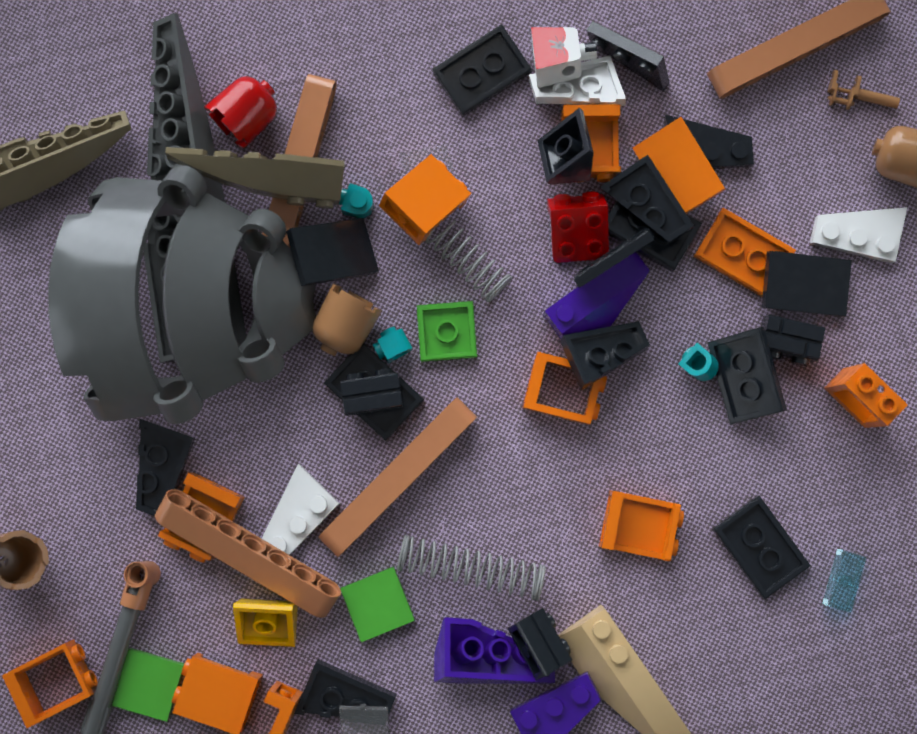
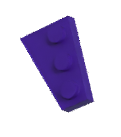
M587 671L511 708L510 713L521 734H568L601 701V696Z

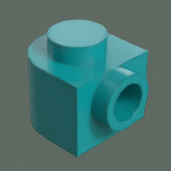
M349 183L348 189L342 188L339 205H342V214L359 219L366 218L373 212L374 201L371 193L366 188Z
M395 326L381 332V338L372 344L379 359L385 357L388 364L413 350L403 329L396 330Z
M699 343L688 348L682 355V360L678 363L699 381H708L718 372L717 359Z

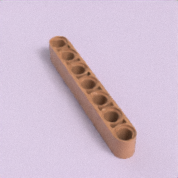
M848 0L711 69L707 76L719 99L725 98L888 16L891 10L885 0Z
M311 74L307 75L285 154L318 158L336 92L337 82L335 80ZM272 198L269 210L281 217L287 231L290 228L299 226L304 205H289L287 200ZM286 233V236L284 237L283 241L290 247Z
M456 397L318 538L339 557L460 436L477 416Z
M168 490L155 513L156 521L163 527L316 617H326L341 595L340 587L334 581L180 490Z

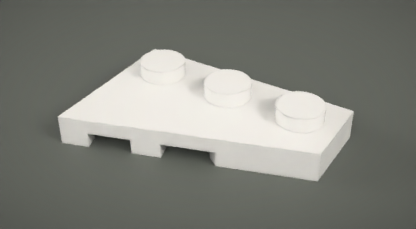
M611 56L581 62V76L579 78L537 88L536 74L529 75V82L536 104H620V106H626V98Z
M907 207L818 215L815 217L810 244L894 263L897 258Z
M298 464L262 539L290 555L340 503L311 474Z

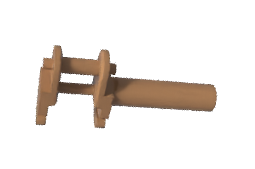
M838 70L832 72L833 78L830 80L827 93H831L827 98L829 106L838 103L846 105V110H849L851 106H854L855 102H853V99L855 98L886 107L898 108L900 103L899 97L861 89L862 76H856V83L849 90L838 87L839 84L836 83ZM837 91L847 93L848 98L836 97Z

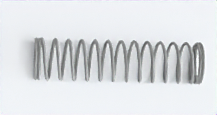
M456 220L441 234L428 241L435 230L434 228L427 237L426 243L436 241L434 251H439L445 247L442 259L453 255L450 260V266H455L462 262L458 268V274H463L470 269L465 281L470 282L478 277L473 286L474 290L487 284L481 293V297L487 300V302L494 299L512 280V276L507 274L484 295L491 283L501 273L503 267L476 287L483 275L494 264L495 259L475 276L468 279L488 252H485L474 263L460 272L465 262L480 244H477L463 258L452 264L455 257L472 236H469L453 252L444 256L450 245L464 231V228L460 229L453 238L437 249L438 243L446 232L454 226Z
M404 535L397 565L398 571H403L410 548L409 573L413 572L421 550L419 573L420 576L424 575L433 550L431 578H434L444 552L442 580L444 581L455 554L453 582L456 583L466 556L464 585L466 586L478 556L475 587L478 588L489 558L487 591L491 587L500 561L498 593L502 590L511 563L509 595H512L522 565L520 598H522L530 572L534 566L531 600L539 601L545 578V565H539L536 575V564L533 562L525 578V562L522 560L517 567L513 579L514 559L510 558L502 577L503 557L500 555L496 560L491 575L492 555L488 553L479 576L480 551L478 550L475 553L468 573L470 552L466 548L457 571L458 547L456 545L445 572L447 544L445 543L442 546L434 570L436 542H432L423 567L425 540L423 538L411 568L414 537Z

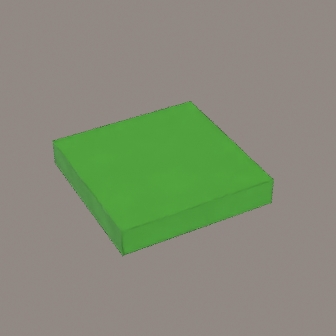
M473 301L417 305L421 362L477 358Z
M394 566L340 588L361 642L415 621Z
M130 648L124 662L112 706L167 722L170 719L174 705L172 698L177 686L180 685L181 673L185 663Z

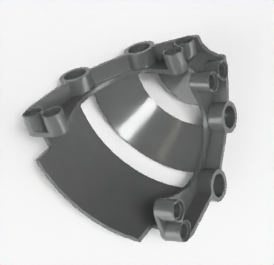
M178 165L172 168L162 181L121 177L104 180L88 198V204L92 210L91 213L66 216L56 240L49 273L48 312L54 350L63 376H88L91 385L83 398L97 420L118 421L162 414L166 422L170 424L185 423L197 416L202 410L203 400L245 379L255 383L268 381L283 370L285 361L282 355L313 331L312 326L316 318L314 293L317 284L301 287L291 248L283 241L286 236V226L280 216L267 209L254 210L250 215L241 212L206 193L207 185L202 175L195 169L185 165ZM178 186L181 187L183 190H185L186 193L183 192L182 190H180V189L178 188ZM179 215L181 218L173 232L166 256L163 280V308L169 344L181 375L157 378L147 353L141 326L139 309L140 268L146 239L155 217ZM258 230L262 231L267 236L262 235L260 232H258ZM239 245L246 253L253 273L252 302L254 311L251 329L240 346L234 334L229 308L230 272Z

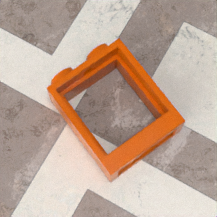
M537 352L522 409L585 425H590L592 420H597L601 404L596 403L598 393H603L605 390L607 376L592 383L584 415L538 404L537 399L546 363L569 369L572 368L568 359Z
M865 363L843 368L824 387L864 428L888 426L908 406ZM879 386H882L884 389L882 393L878 391Z
M74 639L2 675L26 728L95 694L98 684L97 677L92 670L88 669L84 661L86 658L85 652L80 644H76ZM65 652L83 691L44 711L26 671Z

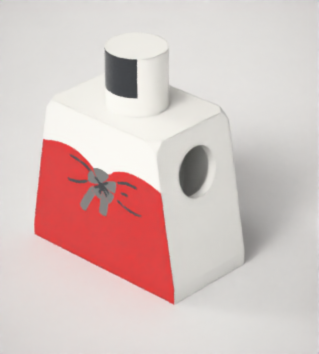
M531 27L537 88L579 78L581 76V61L597 59L596 42L579 44L578 33L575 28Z

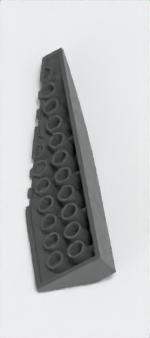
M176 13L153 22L152 59L155 60V70L151 74V86H154V102H150L149 114L153 115V127L149 128L147 175L151 176V180L162 181L172 168L179 165L167 159L166 147L204 149L208 151L209 156H214L215 151L196 71L179 16ZM202 176L207 185L206 193L225 202L222 184ZM178 186V188H179L180 190H182L183 192L186 193L185 190H183L181 187ZM179 215L155 217L148 234V243H145L144 260L160 363L175 361L165 325L163 280L166 256L173 232L181 218ZM233 260L229 280V308L234 334L240 346L246 339V330L235 261Z

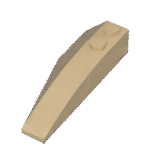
M599 605L558 634L560 639L562 638L568 643L571 650L569 654L572 658L571 663L581 675L588 671L601 698L641 734H691L602 605Z

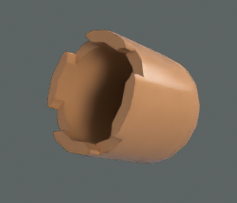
M906 126L892 127L886 132L883 139L877 138L874 144L872 155L876 156V169L885 178L917 188V129Z
M334 283L330 287L312 326L313 334L322 343L320 348L333 356H336L337 352L353 354L362 347L383 310L378 307H374L372 310L373 303L351 291L347 293L341 289L339 292L341 286Z
M24 530L0 534V556H2L0 560V588L21 590L30 588L41 580L46 565L49 563L48 549L43 540Z

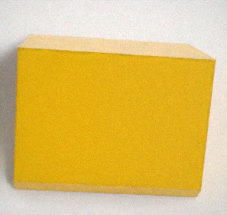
M244 598L234 603L233 612L238 644L295 647L298 606L290 601Z

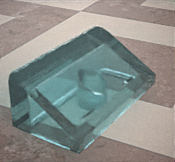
M837 549L822 604L851 613L866 557Z

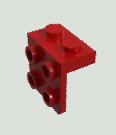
M589 191L583 193L582 196L558 194L554 198L547 199V209L551 219L552 257L556 263L595 260L609 252L608 205L603 194Z

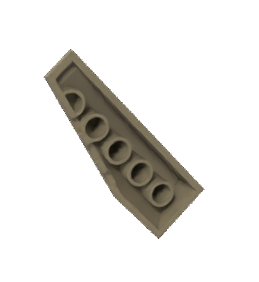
M126 111L91 119L87 126L82 127L75 123L65 126V130L61 133L52 135L49 130L39 133L38 139L27 141L25 137L0 145V211L14 203L25 202L32 196L64 181L110 149L132 129Z
M166 147L167 159L179 165L189 166L206 178L236 189L287 200V204L303 206L304 202L316 203L318 208L332 209L333 205H339L345 164L343 160L289 154H276L275 158L267 159V157L262 156L258 152H248L242 158L237 157L236 153L224 150L214 151V156H209L208 151L204 149Z

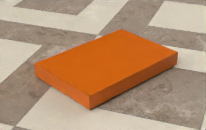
M679 117L633 147L639 160L646 155L650 156L686 214L726 190L682 117Z
M722 208L693 257L762 297L767 251L795 253L796 249L729 210Z

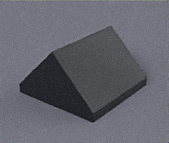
M578 108L537 140L546 182L550 185L591 181L594 152L584 112Z

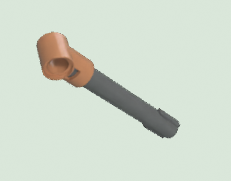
M153 561L132 562L124 570L126 584L120 600L122 609L93 700H90L80 730L82 734L105 733L113 708L111 703L140 612L145 610L152 586L160 579V568ZM142 568L145 571V578L143 581L140 578V570Z

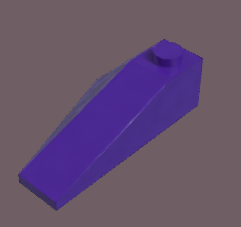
M634 252L582 287H577L546 309L543 316L560 339H562L563 335L610 327L650 270L637 252Z
M443 618L434 652V682L457 684L555 683V671L541 679L536 680L513 638L507 636L506 633L490 629L473 619Z

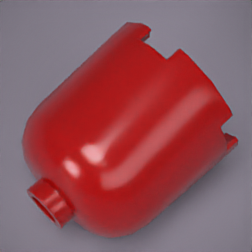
M249 76L238 78L204 106L207 111L211 112L209 114L211 119L226 135L230 132L237 139L235 144L241 149H245L274 120L277 114L276 101L272 97L275 94L273 88L265 80L260 83L255 78Z

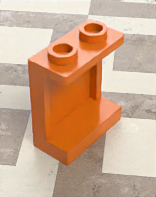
M620 104L563 105L561 122L578 108L584 112L594 152L591 178H597L598 182H608L620 174L618 140Z
M430 154L384 193L379 207L420 245L427 239L434 228L457 208L461 209L472 193L468 191L462 181L457 180L448 171L442 161L437 160Z
M194 472L188 473L183 482L186 484L183 490L184 493L229 520L234 521L245 498L244 496ZM167 528L160 530L158 534L160 538L165 539L164 545L175 550H179L181 547L189 551V556L199 562L205 563L206 560L211 561L216 558Z
M609 490L599 547L670 562L671 557L676 556L679 540L675 539L677 527L681 528L684 519V511L680 510L681 504Z
M196 653L191 659L187 658L181 675L185 676L182 687L177 686L172 698V703L175 704L173 713L231 734H241L245 728L263 674L254 671L246 673L203 658L201 653Z
M278 680L268 690L264 702L280 709L269 734H286L303 691Z

